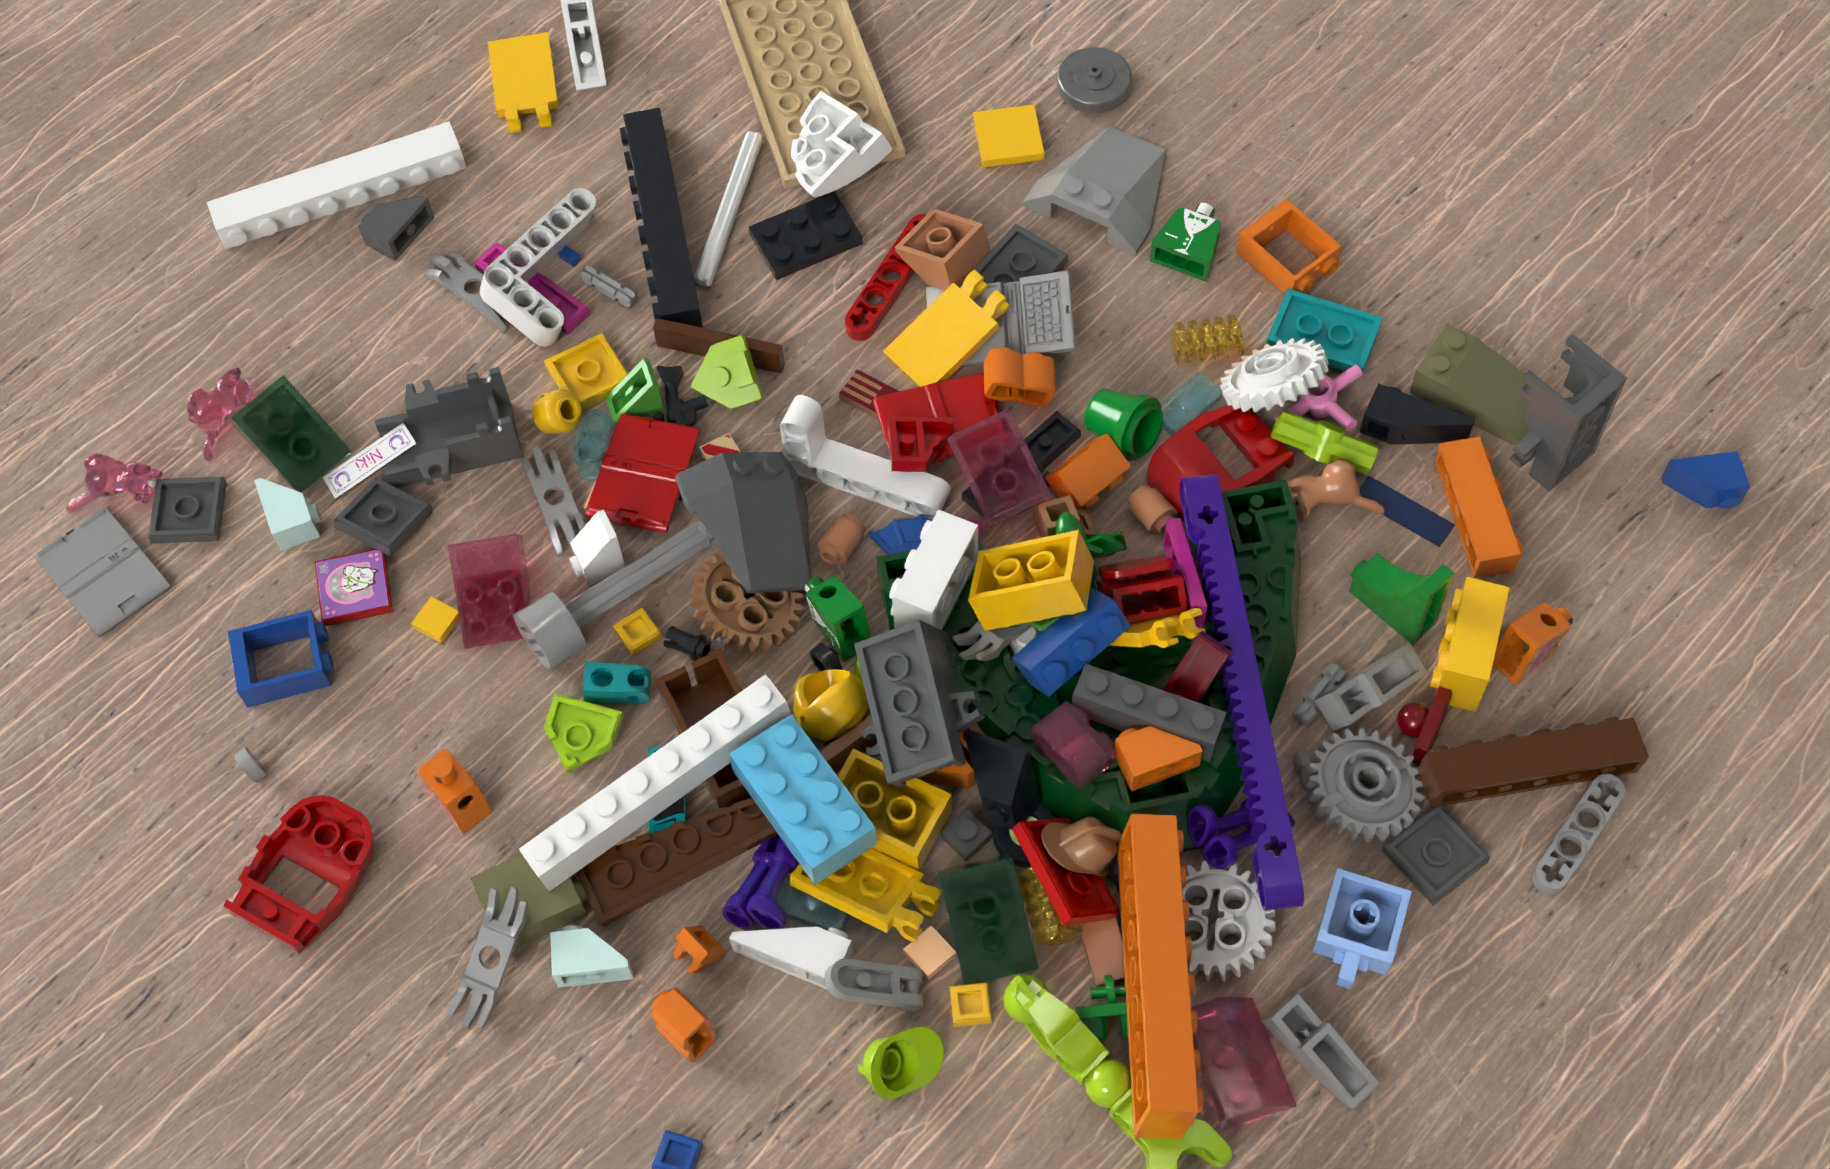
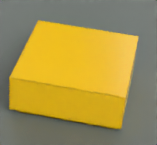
M431 596L411 624L413 629L442 644L462 616L460 611Z
M643 608L613 625L615 633L632 656L662 639L661 632Z
M987 983L949 986L953 1027L992 1023Z

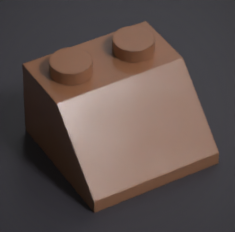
M935 208L894 247L896 253L927 285L944 291L952 283L959 286L967 275L991 251L982 223Z

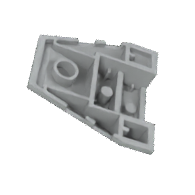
M1109 126L1039 178L1024 199L1023 206L1049 218L1052 217L1058 206L1108 227L1107 243L1136 255L1151 231L1166 150Z

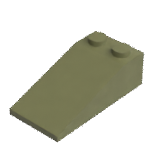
M1446 324L1417 368L1409 393L1420 399L1430 400L1434 404L1446 409L1464 413L1466 416L1475 419L1474 426L1514 446L1532 430L1522 422L1528 402L1518 394L1519 388L1527 384L1523 382L1525 373L1478 338Z

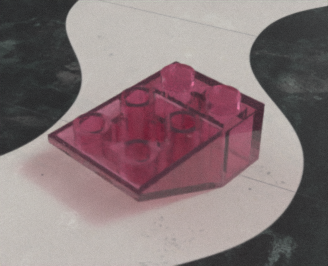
M511 534L448 545L464 648L524 639L513 617V614L531 604L528 569L522 535Z

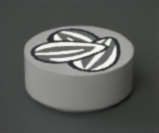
M246 747L234 755L238 765L253 782L258 783L268 775L261 763Z

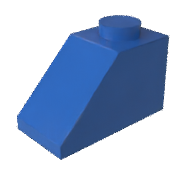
M1738 451L1670 460L1661 477L1663 484L1705 508L1720 507L1728 509L1741 504L1750 487Z

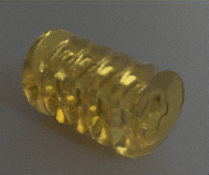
M1228 315L1225 323L1221 317L1217 316L1213 319L1212 325L1207 318H1202L1199 327L1195 320H1189L1186 329L1182 322L1174 324L1172 350L1176 364L1179 363L1180 354H1184L1187 362L1191 363L1193 353L1197 352L1201 361H1205L1206 351H1210L1213 358L1218 359L1220 349H1223L1226 357L1229 358L1231 357L1233 347L1237 348L1240 356L1244 355L1243 333L1234 315Z
M1032 866L1024 870L1018 876L1017 883L1020 889L1023 890L1021 895L1024 902L1027 903L1026 911L1031 916L1030 924L1032 928L1036 930L1034 936L1037 943L1049 946L1060 945L1080 936L1083 931L1082 928H1071L1070 926L1072 925L1063 926Z

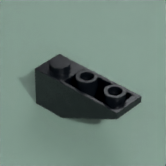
M1378 383L1364 413L1359 433L1391 445L1444 443L1469 438L1475 419L1466 416L1460 411L1446 409L1434 404L1430 400L1419 399L1403 393L1398 388L1387 387Z

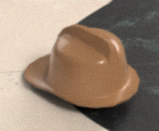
M1085 817L1073 824L1049 823L1043 828L1041 837L1049 855L1067 870L1105 876L1109 872L1108 863L1117 853V843L1121 838V833L1105 826L1095 817Z

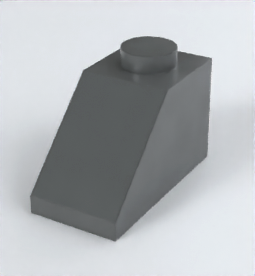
M422 195L377 204L370 213L363 217L358 227L365 245L396 261L435 217L428 198Z

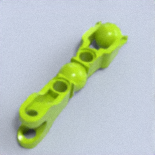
M1017 975L1004 990L1003 1003L1009 1016L1017 1022L1023 1023L1042 1051L1057 1062L1080 1086L1085 1083L1086 1093L1092 1102L1100 1107L1110 1109L1109 1115L1144 1152L1146 1158L1145 1169H1177V1160L1185 1155H1198L1211 1166L1218 1168L1227 1165L1232 1160L1231 1148L1209 1123L1199 1119H1194L1193 1125L1189 1126L1182 1139L1135 1138L1131 1075L1127 1065L1116 1059H1109L1110 1052L1085 1026L1074 1010L1050 993L1044 981L1035 976Z

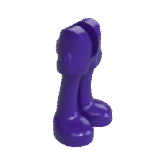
M1247 799L1241 803L1239 809L1221 817H1217L1211 807L1201 804L1191 808L1188 813L1187 825L1191 840L1196 847L1206 844L1203 858L1216 869L1231 867L1237 861L1239 851L1257 843L1259 837H1254L1251 834L1254 823L1249 822L1248 819L1251 809L1246 808ZM1288 812L1292 829L1295 825V821ZM1244 826L1247 828V830L1235 836L1225 834Z
M776 835L760 844L752 857L755 863L743 884L736 893L730 896L723 908L724 918L738 928L752 929L755 921L766 929H784L786 925L787 915L783 908L776 903L777 893L785 877L797 868L799 862L781 837Z

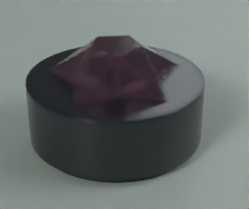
M819 643L810 650V658L820 672L824 670H842L839 654L835 649Z

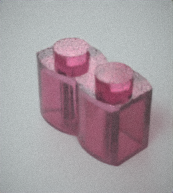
M1065 701L1032 727L1031 738L1038 748L1057 765L1064 776L1081 790L1114 764L1116 755L1114 751L1115 745L1108 735L1103 732L1098 733L1090 727V719L1079 706L1073 707Z

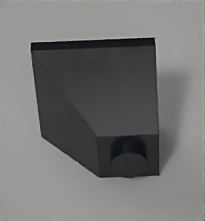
M968 729L964 736L986 819L997 827H1005L1012 830L1019 822L1027 821L1041 803L1029 750Z

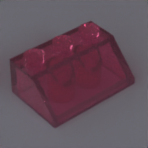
M1219 997L1191 1007V1010L1196 1011L1198 1019L1197 1032L1193 1035L1194 1048H1198L1200 1051L1199 1072L1223 1131L1297 1106L1265 1026L1261 1021L1262 1019L1253 997Z

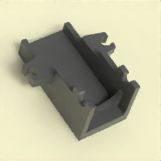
M1573 334L1567 338L1566 346L1570 347L1574 353L1569 348H1566L1560 357L1571 366L1563 386L1574 394L1573 397L1563 398L1530 370L1523 377V382L1527 384L1522 385L1518 391V394L1528 402L1522 422L1532 430L1514 447L1513 451L1515 453L1511 455L1510 460L1521 468L1535 458L1529 475L1549 492L1595 453L1627 379L1626 376Z
M499 367L488 369V377L479 378L478 373L474 372L466 374V383L434 390L429 379L422 382L425 390L421 393H416L413 383L406 385V413L375 420L380 438L404 423L416 442L414 446L385 465L384 473L389 484L398 488L425 481L427 486L434 484L433 479L442 477L445 482L451 480L452 474L523 458L512 404Z
M921 620L854 644L873 721L872 725L862 730L863 738L872 740L876 736L878 742L875 747L866 748L867 754L872 757L881 756L887 784L897 787L905 786L908 780L951 765L959 767L966 765L958 733L963 732L985 718L984 711L977 708L972 713L969 712L971 702L981 701L979 693L974 691L958 692L953 669L957 667L955 656L951 655L947 646L952 644L949 633Z

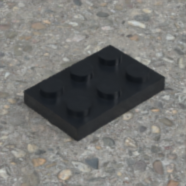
M835 191L748 227L752 240L776 280L863 244L862 235Z

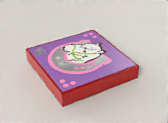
M372 549L314 562L321 621H324L325 626L393 612L385 553Z

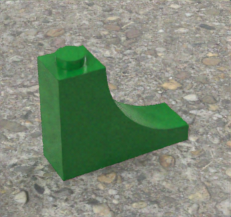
M1377 553L1368 562L1362 560L1351 573L1353 579L1349 592L1403 638L1414 645L1436 624L1454 572L1443 564L1432 575H1417L1398 568Z

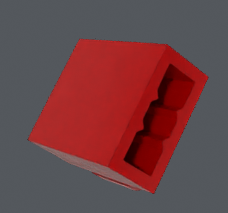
M1154 556L1098 567V574L1102 579L1096 580L1097 590L1115 601L1129 623L1178 615L1188 610L1184 579L1182 576L1172 572V568L1175 567L1174 559L1167 556Z

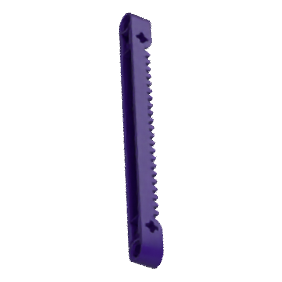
M1217 474L1180 478L1181 505L1187 535L1190 541L1198 546L1196 558L1200 560L1199 572L1203 573L1201 583L1205 585L1204 597L1208 598L1207 610H1210L1209 623H1213L1211 633L1213 636H1216V641L1233 652L1220 674L1224 675L1222 680V687L1226 688L1224 699L1229 701L1227 713L1232 714L1229 724L1230 727H1234L1232 739L1237 741L1235 754H1240L1237 764L1238 767L1243 768L1240 779L1245 782L1243 794L1248 795L1246 808L1251 809L1248 819L1249 822L1254 823L1251 834L1254 837H1259L1253 853L1252 863L1260 903L1264 911L1302 907L1304 904L1303 882Z

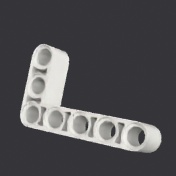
M578 188L572 190L484 271L479 292L483 301L539 346L548 347L556 343L563 326L564 316L554 304L527 282L590 224L596 206V199L587 189ZM492 283H497L501 286H495ZM518 303H519V304H523V305H525L526 307H521V306H519V305H517V304H518ZM542 324H547V325L551 326L552 328H547V327L543 326Z
M795 396L780 424L784 456L794 467L797 474L802 477L916 517L923 514L929 519L935 517L938 509H943L951 492V486L937 476L925 472L891 471L890 460L827 439L822 408L818 402L808 396Z

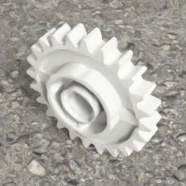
M1292 338L1285 344L1279 340L1274 346L1265 344L1264 349L1260 351L1254 349L1252 350V355L1241 356V362L1232 363L1233 369L1224 372L1226 377L1221 378L1222 385H1220L1227 404L1232 405L1234 410L1241 407L1242 411L1245 412L1253 408V411L1257 412L1262 407H1266L1268 411L1275 404L1283 407L1287 400L1295 402L1298 395L1309 394L1308 388L1318 387L1317 381L1325 379L1324 373L1329 371L1327 366L1329 363L1321 344L1316 345L1314 340L1307 343L1306 339L1303 338L1295 343L1294 338Z

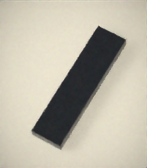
M1056 411L962 492V500L985 520L988 519L1011 498L1013 488L1017 484L1022 485L1038 468L1045 469L1081 437V430Z

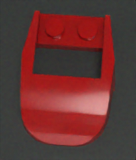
M1226 405L1202 413L1161 444L1150 460L1146 472V480L1151 488H1156L1177 510V518L1185 521L1180 499V478L1217 474L1221 492L1271 483L1274 481L1275 473L1284 465L1288 469L1293 466L1294 452L1292 450L1288 451L1280 441L1271 438L1272 431L1252 408L1243 412L1241 407L1234 410L1232 405ZM1219 425L1255 469L1234 480L1196 435L1198 432L1209 426L1213 428Z
M325 795L311 796L299 801L280 818L282 823L270 836L264 835L256 846L258 852L249 867L245 865L238 878L242 886L234 901L226 900L223 905L232 916L242 919L289 946L298 954L343 912L361 881L374 850L373 834L367 818L361 812L342 801ZM285 857L340 889L326 909H321L315 915L262 884L271 875L282 858Z

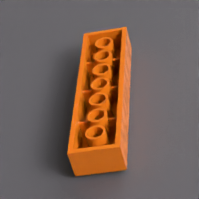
M1131 814L1117 845L1135 1138L1182 1139L1189 1126L1193 1125L1197 1114L1202 1112L1203 1090L1196 1085V1073H1199L1200 1051L1198 1048H1194L1193 1035L1197 1032L1198 1019L1196 1011L1191 1010L1190 997L1194 995L1195 980L1193 973H1188L1187 960H1190L1192 954V941L1190 936H1185V924H1187L1189 919V904L1182 897V888L1186 884L1185 865H1180L1179 853L1183 851L1184 836L1182 830H1177V817L1174 815Z

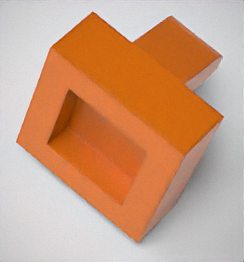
M702 925L683 927L675 937L678 941L673 953L676 960L684 959L688 953L693 958L691 965L687 968L689 973L700 972L711 963L718 962L726 952Z

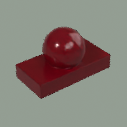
M1204 631L1200 632L1168 680L1163 691L1200 703L1211 685L1218 679L1221 670L1233 652Z
M1439 686L1430 710L1421 703L1412 702L1404 705L1397 713L1396 722L1401 733L1410 738H1418L1413 752L1414 759L1412 763L1419 765L1426 753L1433 748L1452 696L1451 690Z

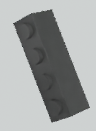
M1086 663L1072 696L1071 714L1122 732L1134 727L1139 729L1148 726L1158 728L1199 744L1203 750L1201 759L1207 762L1212 760L1226 717V712Z

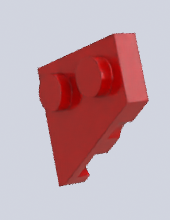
M889 416L888 438L891 471L926 472L952 433L954 419Z

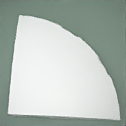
M820 91L800 119L802 130L799 138L792 141L791 158L796 163L797 172L795 175L799 183L815 198L833 192L861 177L887 156L893 148L883 133L863 122L858 113Z

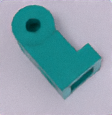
M585 661L583 684L585 702L599 705V702H623L640 705L649 701L651 672L649 669L637 665Z

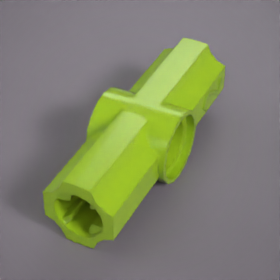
M1284 409L1278 415L1271 434V438L1304 450L1307 456L1326 464H1331L1338 460L1348 461L1354 465L1355 471L1365 475L1371 470L1378 452V446L1346 434L1345 430L1337 425L1323 420L1315 422Z

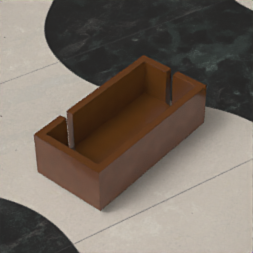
M721 649L691 663L697 685L693 687L691 686L685 666L655 679L660 698L679 735L743 691ZM731 763L704 781L718 809L722 807L727 808L734 803L751 798L748 791L733 772Z

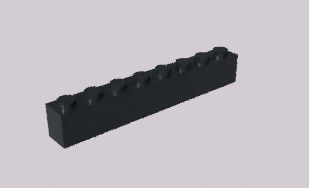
M660 108L623 114L625 127L619 128L623 147L629 146L630 151L624 152L627 171H634V176H628L632 195L638 194L639 200L633 201L636 220L643 219L644 224L638 226L641 245L647 244L648 251H644L642 254L646 271L652 270L653 273L652 277H647L650 296H657L658 303H652L655 321L656 318L702 328L703 324Z

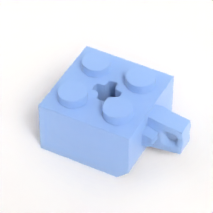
M1337 868L1312 951L1333 958L1332 962L1341 964L1336 985L1351 990L1357 970L1363 972L1370 970L1387 975L1397 949L1412 891ZM1358 919L1364 920L1365 923H1364V924L1359 923V922H1358Z

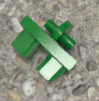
M1104 975V987L1090 988L1091 1000L1105 998L1106 1004L1075 1007L1076 1013L1085 1026L1098 1039L1108 1038L1105 1016L1120 1015L1122 1036H1127L1126 1002L1116 1003V997L1126 996L1125 984L1114 985L1112 975Z

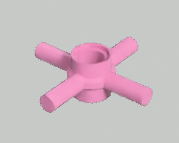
M1354 365L1334 379L1325 375V379L1317 381L1318 387L1308 388L1309 394L1307 395L1300 394L1301 400L1288 408L1287 411L1300 416L1306 413L1316 419L1331 416L1345 430H1353L1357 425V421L1336 403L1337 392L1363 376L1361 368L1358 365Z

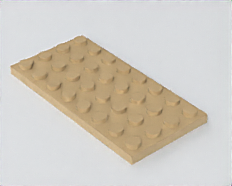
M719 0L724 20L785 189L801 185L795 175L797 172L796 163L791 158L792 141L799 138L802 130L800 119L820 91L855 111L863 122L883 133L893 150L878 164L905 157L904 145L847 0Z

